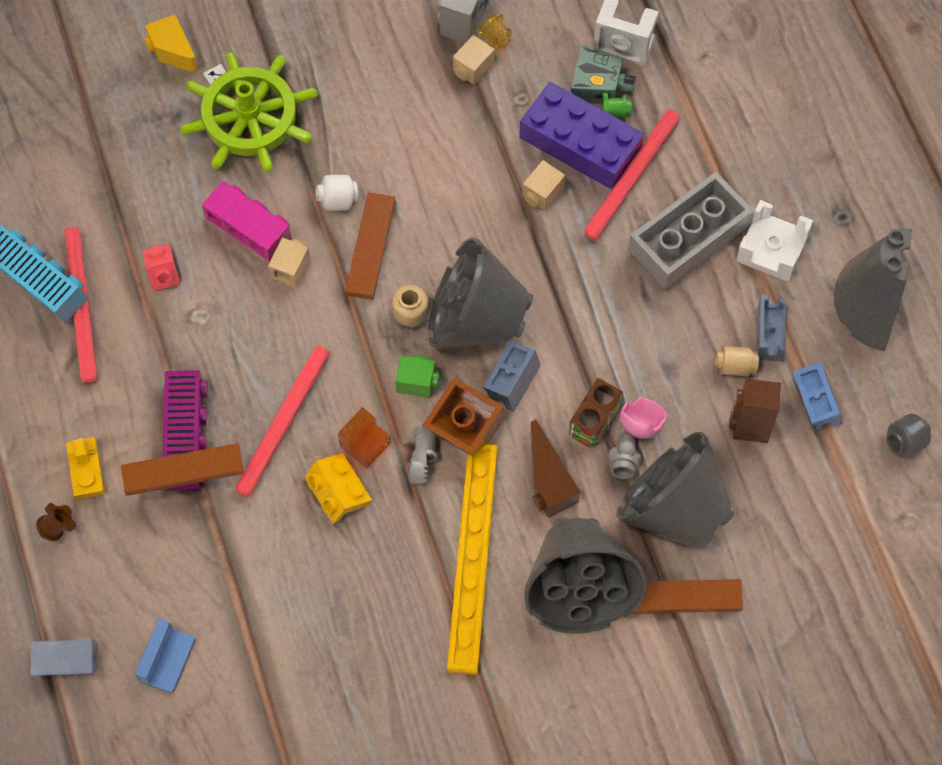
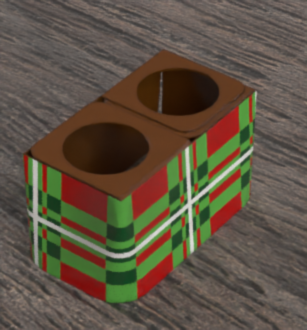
M597 378L570 420V437L587 447H597L621 410L623 391ZM597 388L614 399L609 404L598 403L594 399L595 389ZM594 409L598 412L600 421L595 427L587 428L580 423L579 415L583 410Z

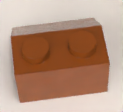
M453 378L422 426L473 456L492 439L506 416L503 405L460 380Z

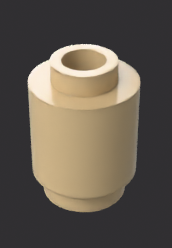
M722 346L721 351L716 352L715 368H719L720 374L748 377L749 374L757 373L759 362L757 351H752L751 348Z

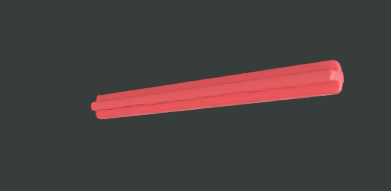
M668 109L586 226L584 235L593 241L599 238L678 123L680 115L677 112Z
M77 227L66 228L64 234L69 276L72 274L84 285L81 290L88 297L81 233ZM87 299L73 314L80 378L83 383L95 382L97 380L89 302Z
M316 346L244 470V474H242L236 484V492L240 495L249 497L326 363L329 357L327 349Z

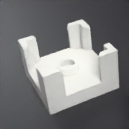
M604 0L596 21L593 48L619 56L623 61L645 67L654 43L655 35L652 32L659 11L646 8L639 25L613 18L619 1Z
M760 200L749 231L740 244L736 262L789 282L808 238L813 220L800 216L796 226L771 216L773 205Z

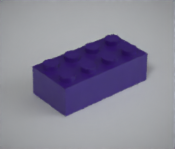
M550 81L521 119L519 132L520 139L611 190L642 147L644 137L643 132Z

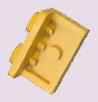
M343 453L315 461L305 475L309 488L313 491L323 511L333 524L339 522L344 514L367 507L372 501Z

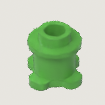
M603 93V111L626 122V117H631V100L626 101L625 95H622V98H608V93Z

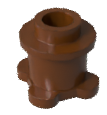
M49 503L45 507L47 514L39 517L36 522V528L40 536L52 542L61 539L65 529L71 532L76 527V523L72 520L71 508L67 505L56 506L53 503Z

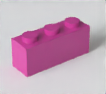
M222 181L202 204L204 216L207 220L269 262L282 237L288 240L291 239L289 223L282 216H274L268 212L267 208L260 201H252L236 185L230 186Z

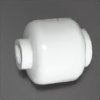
M325 175L321 180V185H316V201H321L323 208L327 211H347L351 209L354 203H357V183L352 181L349 175Z

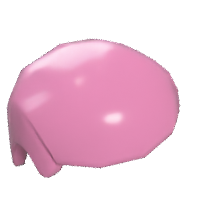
M639 397L631 405L627 401L619 414L620 424L625 431L639 439L657 436L667 418L664 408L655 401L644 397Z

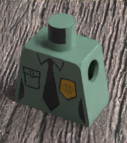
M581 44L571 85V93L589 103L603 104V93H608V98H615L617 89L633 92L636 76L621 73L623 60L621 57Z

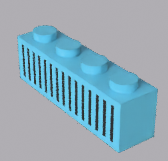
M1 225L0 270L66 323L88 299L81 290L84 285L72 274L68 278L62 274L65 270L53 259L47 262L43 258L45 253L36 245L27 246L24 243L27 239L16 229L10 232Z

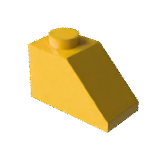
M175 14L145 25L147 37L143 38L149 53H155L159 62L192 73L198 71L195 55Z

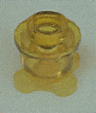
M492 14L476 29L478 33L483 32L490 41L489 46L492 48H502L511 41L510 36L513 31L510 28L507 29L503 24L504 16L502 14Z

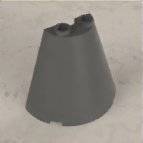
M910 228L894 229L889 235L856 255L841 270L835 284L834 305L839 320L852 332L854 338L877 350H886L907 282L909 263L902 259L901 252L910 249L912 229Z

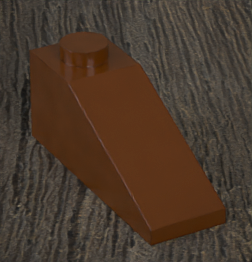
M535 419L531 422L530 427L534 489L532 499L540 512L544 510L547 517L550 518L578 503L580 490Z

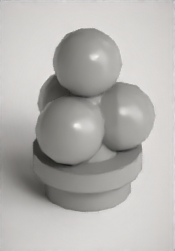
M624 433L618 439L619 446L612 448L608 453L609 467L612 475L623 480L634 476V473L638 471V465L641 461L640 453L635 450V437Z

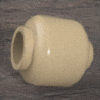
M406 285L400 287L393 295L392 312L399 324L406 327H415L426 320L429 314V299L427 293L422 288L416 285Z

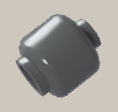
M908 414L889 425L886 441L894 453L909 457L929 445L931 441V428L925 419L916 414Z

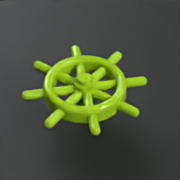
M229 52L225 56L229 71L219 76L209 87L192 80L186 83L188 91L203 97L201 104L202 119L182 125L180 133L182 135H189L206 130L211 140L220 147L211 161V166L214 169L221 168L228 155L232 153L241 156L258 155L263 171L270 172L273 169V164L269 151L282 144L288 136L305 143L312 141L313 136L310 132L294 126L296 119L295 104L316 98L318 92L315 88H309L292 93L288 84L278 76L286 63V59L282 55H278L270 68L266 70L258 67L240 68L236 55L233 52ZM252 84L259 85L255 92ZM235 88L237 98L235 100L224 94ZM269 89L279 96L278 98L262 102ZM216 104L232 110L214 116ZM284 107L281 120L266 113ZM236 121L229 134L219 127ZM259 124L267 125L273 128V130L262 135ZM245 128H249L251 139L239 138Z

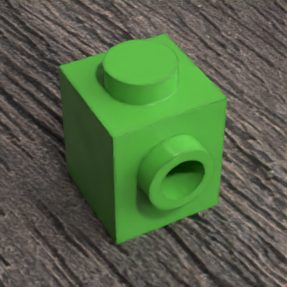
M401 355L395 380L396 393L430 398L432 388H438L440 372L435 371V361L423 355H416L414 357Z

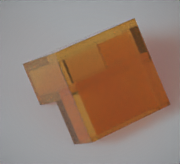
M363 407L338 432L340 447L366 468L391 443V436L377 425L376 418Z

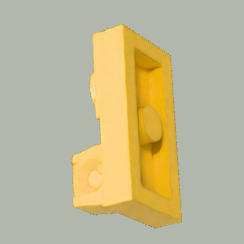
M81 438L67 442L66 447L75 499L79 500L104 495L105 491L96 438Z

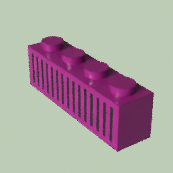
M200 370L165 371L162 457L207 449V436L202 434V425H207L208 421L207 407H203V398H208V382L202 379ZM201 482L167 488L165 490H201Z

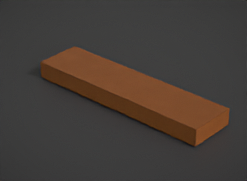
M371 192L367 194L345 289L346 296L374 300L396 202L395 196Z
M239 443L121 465L126 496L244 474Z
M741 579L646 581L647 587L644 598L631 614L742 611Z

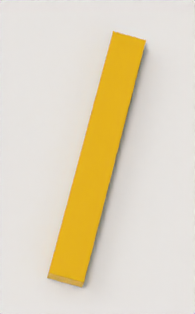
M486 444L473 456L467 453L447 673L477 675L498 445Z

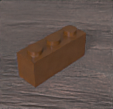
M745 379L743 388H737L736 399L733 401V408L729 417V429H734L733 439L768 443L779 412L781 383Z

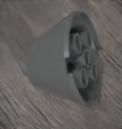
M473 237L468 238L455 252V255L459 256L453 268L447 266L433 301L428 329L433 331V338L429 337L428 340L431 346L438 349L507 343L514 336L519 338L525 328V322L522 321L525 312L530 308L533 301V295L527 292L526 288L480 240Z
M695 432L683 438L686 444L675 450L671 447L663 453L631 486L624 496L628 500L625 507L619 506L617 508L616 516L621 522L691 547L698 544L702 548L713 539V532L719 525L724 526L733 518L735 513L731 510L732 505L709 440L703 432Z
M564 517L556 519L552 524L553 527L544 538L525 586L524 599L530 616H535L545 628L572 634L602 630L610 627L609 622L621 615L625 618L628 617L640 605L646 592V576L641 564L600 526L598 520L593 518L568 519Z

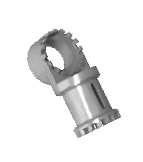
M420 426L413 430V436L416 437L415 451L412 452V458H410L408 483L425 485L427 480L424 479L427 477L425 472H428V470H425V468H428L426 464L438 460V453L435 451L436 438L438 436Z

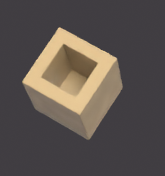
M472 35L453 56L454 73L459 79L467 80L475 85L494 64L495 49L475 35Z
M542 160L523 183L522 197L530 206L538 207L545 212L564 189L565 174Z
M282 237L268 265L270 278L296 288L310 261L308 247L299 240L292 239L290 241Z

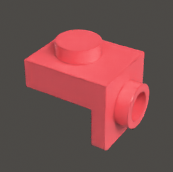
M169 244L163 246L156 245L142 251L153 291L180 284Z

